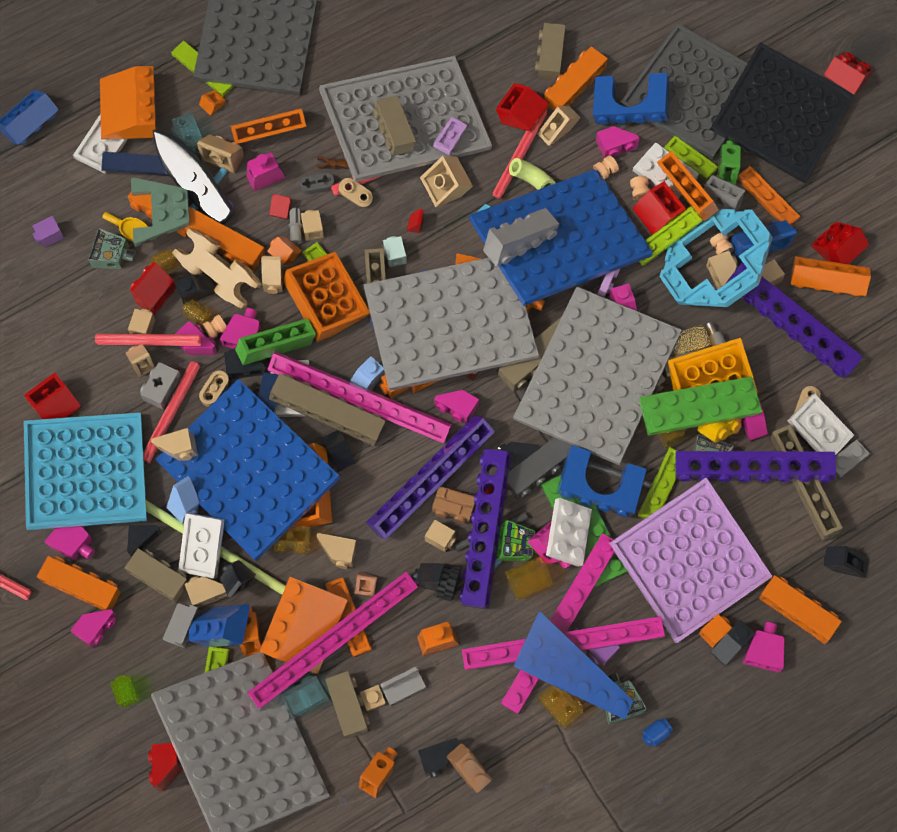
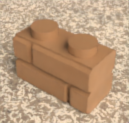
M440 486L432 511L440 518L448 516L454 518V521L457 523H470L476 505L474 503L475 496Z
M463 744L458 745L448 754V760L468 786L476 793L480 792L491 782L492 778L473 753Z

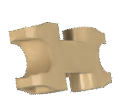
M189 228L186 233L194 242L193 252L189 254L180 248H175L172 252L173 255L193 275H201L205 272L215 280L218 285L214 291L222 299L241 309L246 308L248 303L241 296V285L245 282L251 287L260 288L262 282L241 261L235 259L232 264H229L216 252L220 245L213 238L194 228Z

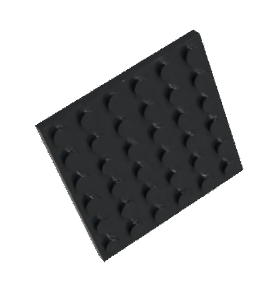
M760 42L709 130L734 142L744 150L797 180L806 183L852 101L854 94Z

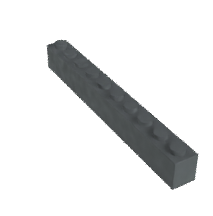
M661 375L653 395L659 394L665 389L666 379L663 375ZM557 438L551 439L509 472L508 490L516 499H519L521 496L525 498L531 493V489L534 486H540L547 480V476L551 473L554 475L561 470L568 450L572 445Z

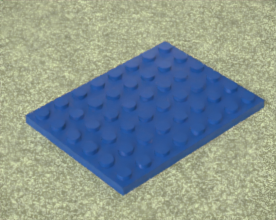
M596 169L478 211L469 216L470 222L484 244L490 228L500 229L503 223L507 222L510 225L515 219L520 217L524 220L528 214L544 208L559 223L557 235L553 239H547L538 247H532L527 250L522 256H516L509 263L499 265L500 270L523 306L649 258L653 253Z
M239 379L188 427L194 434L198 456L192 457L188 461H179L162 452L156 458L160 465L177 482L187 476L191 479L199 499V504L212 517L224 519L223 529L256 562L341 479L322 458Z

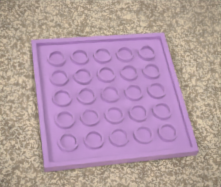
M707 478L701 480L609 543L658 617L661 616L662 624L675 643L687 637L717 614H720L773 577Z

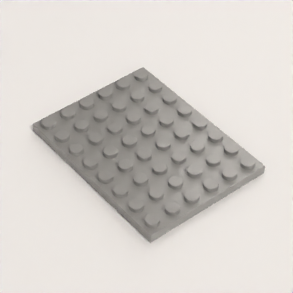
M455 56L320 85L319 87L354 182L433 164L442 156L462 157L488 151L492 148L490 139ZM397 95L416 143L413 151L392 156L391 151L386 147V138L380 132V123L374 117L373 108H375L376 100ZM452 116L466 124L467 128L450 155L433 147Z
M490 258L364 284V291L389 391L537 359L539 357L526 307L520 302L499 266L496 267Z
M576 287L513 416V420L573 446L591 451L596 456L620 465L643 416L639 398L653 395L682 330Z
M261 652L151 694L211 832H251L330 797L282 692L260 709H258L247 694L248 691L272 674L265 655Z

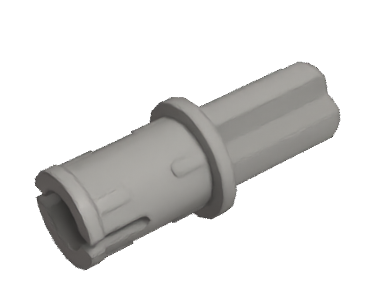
M299 208L290 209V224L288 225L290 241L295 245L302 243L301 229L303 224H301V210Z

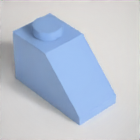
M370 357L357 369L350 382L371 391L381 381V377L385 375L384 368L374 358Z
M188 476L173 485L166 507L183 523L185 522V514H198L197 510L199 507V499Z

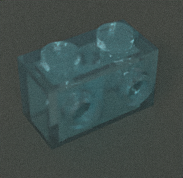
M190 112L171 119L173 126L170 128L173 136H178V139L195 154L200 153L197 143L203 137L193 113Z
M317 676L305 677L301 680V684L295 687L293 685L287 687L283 694L280 695L292 719L328 701V697Z

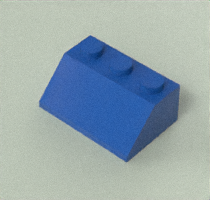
M33 90L0 118V131L12 143L17 145L23 144L29 139L28 136L31 133H35L42 128V124L45 121L52 120L59 109L46 93Z
M776 220L765 226L773 237L768 253L790 247L797 232L786 220L781 222ZM744 231L734 234L730 242L735 248L733 252L738 263L742 262L739 255L754 245Z
M243 604L211 608L192 621L188 641L205 647L242 645L250 605Z

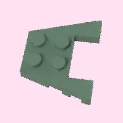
M131 178L132 195L151 194L153 226L133 228L135 247L142 245L141 243L145 241L155 240L158 236L165 233L170 234L190 226L187 188Z

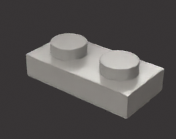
M855 440L835 456L836 475L839 479L870 454L858 440Z

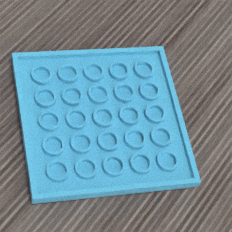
M141 412L24 421L27 530L147 521Z

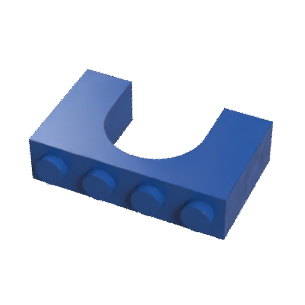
M649 74L646 98L640 104L632 107H624L615 102L616 82L613 76L595 77L593 103L595 123L606 125L608 123L625 124L626 122L668 121L670 89L668 74Z
M572 445L568 450L556 493L561 494V497L567 500H572V498L580 500L579 503L586 506H591V504L598 506V509L601 511L609 512L611 510L617 512V515L620 517L628 518V516H632L637 507L646 469L628 463L623 468L616 492L609 495L598 494L588 486L585 478L591 451Z

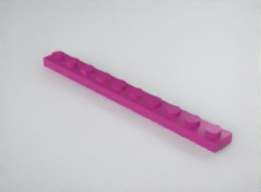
M275 351L272 355L268 371L278 375L279 373L283 375L288 374L298 382H306L318 391L324 390L334 398L344 399L347 401V404L360 406L371 414H378L383 419L443 444L447 438L452 424Z
M603 533L550 620L562 633L568 632L615 553L609 544L614 539ZM520 670L503 698L501 705L519 714L539 678Z
M407 572L403 573L248 691L247 694L258 709H260L417 589L418 586Z
M661 616L563 633L581 651L665 637ZM526 639L462 649L465 670L516 662Z

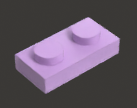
M451 116L434 142L433 147L450 155L465 132L467 125Z
M620 269L605 275L598 296L605 298L606 293L610 294L611 288L614 285L611 283L612 278H617Z

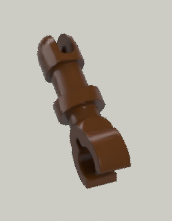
M317 157L318 161H324L322 165L317 164V168L332 167V169H336V167H343V169H349L346 159L336 160V158Z

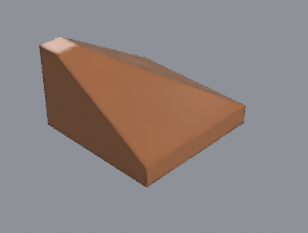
M359 571L355 594L375 596L377 577Z

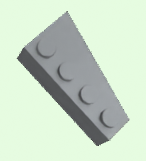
M546 208L528 214L524 220L520 217L515 219L510 225L507 222L501 224L500 229L490 228L483 251L496 267L501 264H507L512 258L522 256L527 250L532 247H538L543 241L553 239L557 235L559 223Z

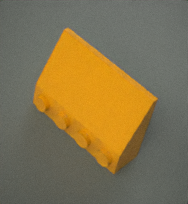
M741 338L668 360L673 391L752 376L756 392L758 393Z

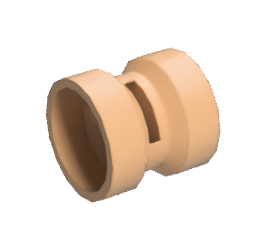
M610 155L605 157L603 162L593 165V168L596 171L598 170L604 180L608 178L610 173L614 174L619 171L618 164Z
M637 176L630 180V185L633 189V199L639 201L650 190L648 188V178L646 176Z
M719 233L710 240L711 245L716 247L717 255L726 251L732 253L735 250L733 244L728 241L729 237L727 234L723 236L722 233Z
M220 315L215 316L212 322L207 321L202 324L212 339H215L218 333H223L227 327Z

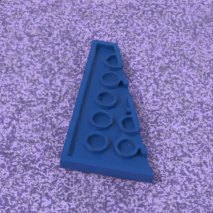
M539 611L514 667L625 719L633 700Z

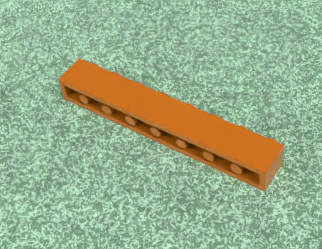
M130 192L128 200L131 208L138 212L141 210L152 219L151 194L133 196ZM189 207L190 226L177 230V233L184 237L187 235L186 232L189 228H194L210 236L219 243L220 248L217 252L223 255L227 261L239 260L253 272L261 263L262 256L266 255L263 246Z

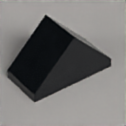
M339 430L321 438L337 471L355 464L346 440Z
M129 525L127 552L130 557L134 555L137 549L143 551L162 533L157 525Z

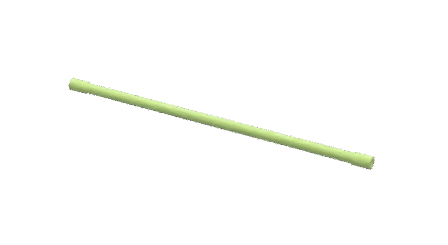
M146 500V512L183 534L184 523H181L172 515ZM221 546V558L231 563L240 560L256 574L255 579L283 594L286 585Z

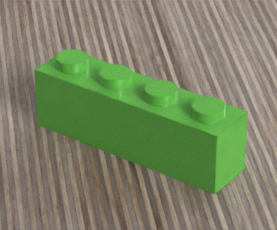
M307 318L239 338L235 350L242 365L272 357L275 351L283 354L309 346L316 333Z

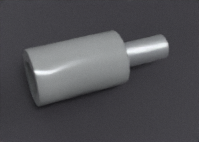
M712 322L706 324L711 334L708 339L712 346L726 342L720 331L716 332Z

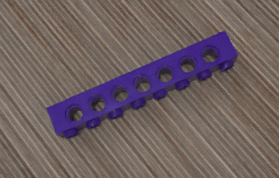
M743 262L726 283L747 269ZM761 276L758 286L742 296L747 304L757 308L762 316L772 320L777 328L787 332L792 340L798 341L807 352L813 353L819 362L828 365L837 376L845 378L862 359L863 356L763 276ZM759 294L764 295L766 297V300H762L759 297ZM774 306L779 307L781 309V312H777L774 309ZM789 318L794 319L796 324H792ZM804 330L809 331L811 336H807ZM819 342L824 343L826 348H822ZM834 354L839 355L841 360H837Z
M474 416L366 522L367 525L378 537L387 539L495 431L484 418Z
M484 449V454L480 457L482 469L477 477L479 489L474 497L476 509L472 513L471 522L473 523V529L469 532L468 537L470 550L466 552L467 570L463 572V581L465 583L464 589L460 591V601H462L461 604L465 607L489 610L511 455L508 451ZM497 467V472L494 475H489L490 469ZM490 486H494V492L492 494H487V488ZM491 505V511L487 514H484L483 510L485 506ZM488 524V531L481 533V527ZM485 543L486 549L483 552H478L479 545ZM478 563H483V569L480 572H476L475 566ZM476 582H479V583H480V588H479V590L476 591V592H473V591H472V586H473V584L476 583Z
M676 451L675 479H680L682 482H689L691 479H699L701 481L705 478L708 481L719 479L721 482H729L731 479H739L740 482H750L751 479H759L760 482H770L771 479H779L780 482H790L791 479L799 480V482H810L811 480L830 482L836 476L835 452ZM696 463L701 468L694 471L690 468V465ZM718 464L720 469L714 471L710 468V465ZM738 464L740 469L734 471L730 468V465ZM757 464L760 467V469L758 471H753L750 468V465ZM771 464H777L780 467V469L778 471H773L770 469L769 466ZM797 464L800 470L793 471L790 469V465ZM816 464L820 470L813 471L810 469V465Z

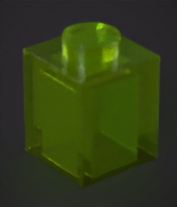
M129 675L117 676L114 678L115 681L110 682L117 705L120 708L140 701L133 679Z

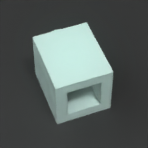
M391 236L383 240L388 267L407 264L401 236Z

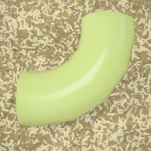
M515 158L510 163V174L530 183L537 190L556 183L546 172L530 162Z

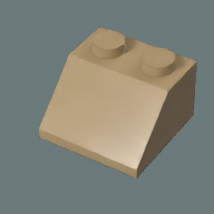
M210 134L197 143L202 161L219 168L223 167L235 174L244 157L243 149L239 144L227 142L220 136H212Z
M442 156L420 177L435 207H440L462 197L473 187L456 156Z

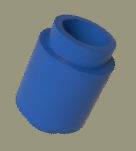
M657 719L642 731V739L648 746L656 747L670 736L673 729L666 719Z

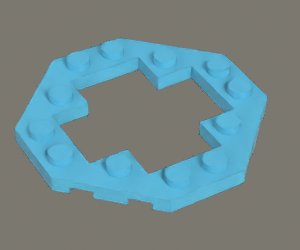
M721 209L668 248L664 270H661L659 277L679 305L728 307L759 285L773 237L753 210L740 212L735 211V209ZM713 225L717 226L723 236L740 225L754 244L739 255L747 269L718 290L714 289L708 279L691 289L678 271L681 266L692 259L685 246Z

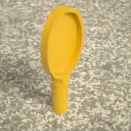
M105 212L102 217L119 226L121 234L133 243V228L148 227L143 221L133 217L121 220V218H117L108 212Z

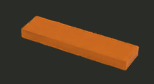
M751 166L738 175L737 180L776 220L779 222L786 220L792 226L800 219L801 216Z
M341 577L325 584L327 592L348 600L340 619L342 621L356 610L345 580ZM364 629L347 641L353 658L372 650Z

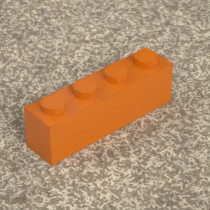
M592 46L587 51L584 50L580 54L579 59L575 63L572 62L567 72L564 75L561 74L557 78L556 83L545 91L544 100L549 103V107L555 111L558 106H570L595 80V77H598L606 69L608 58Z
M302 108L230 125L234 142L238 144L306 127Z
M672 151L657 162L662 172L703 221H706L719 211L711 197Z
M795 256L791 272V285L799 288L809 287L818 291L828 290L838 294L848 293L853 296H866L871 272L869 267Z
M47 556L37 575L41 582L103 611L113 609L121 594L116 583L110 580L106 582L99 580L100 576L92 572L86 574L82 572L83 569L75 564L69 566L60 557L55 556L52 558Z
M774 575L758 598L824 644L830 640L842 622L838 619L837 614L832 611H826L818 601L810 600L802 590L794 589L788 585L787 580L780 576Z

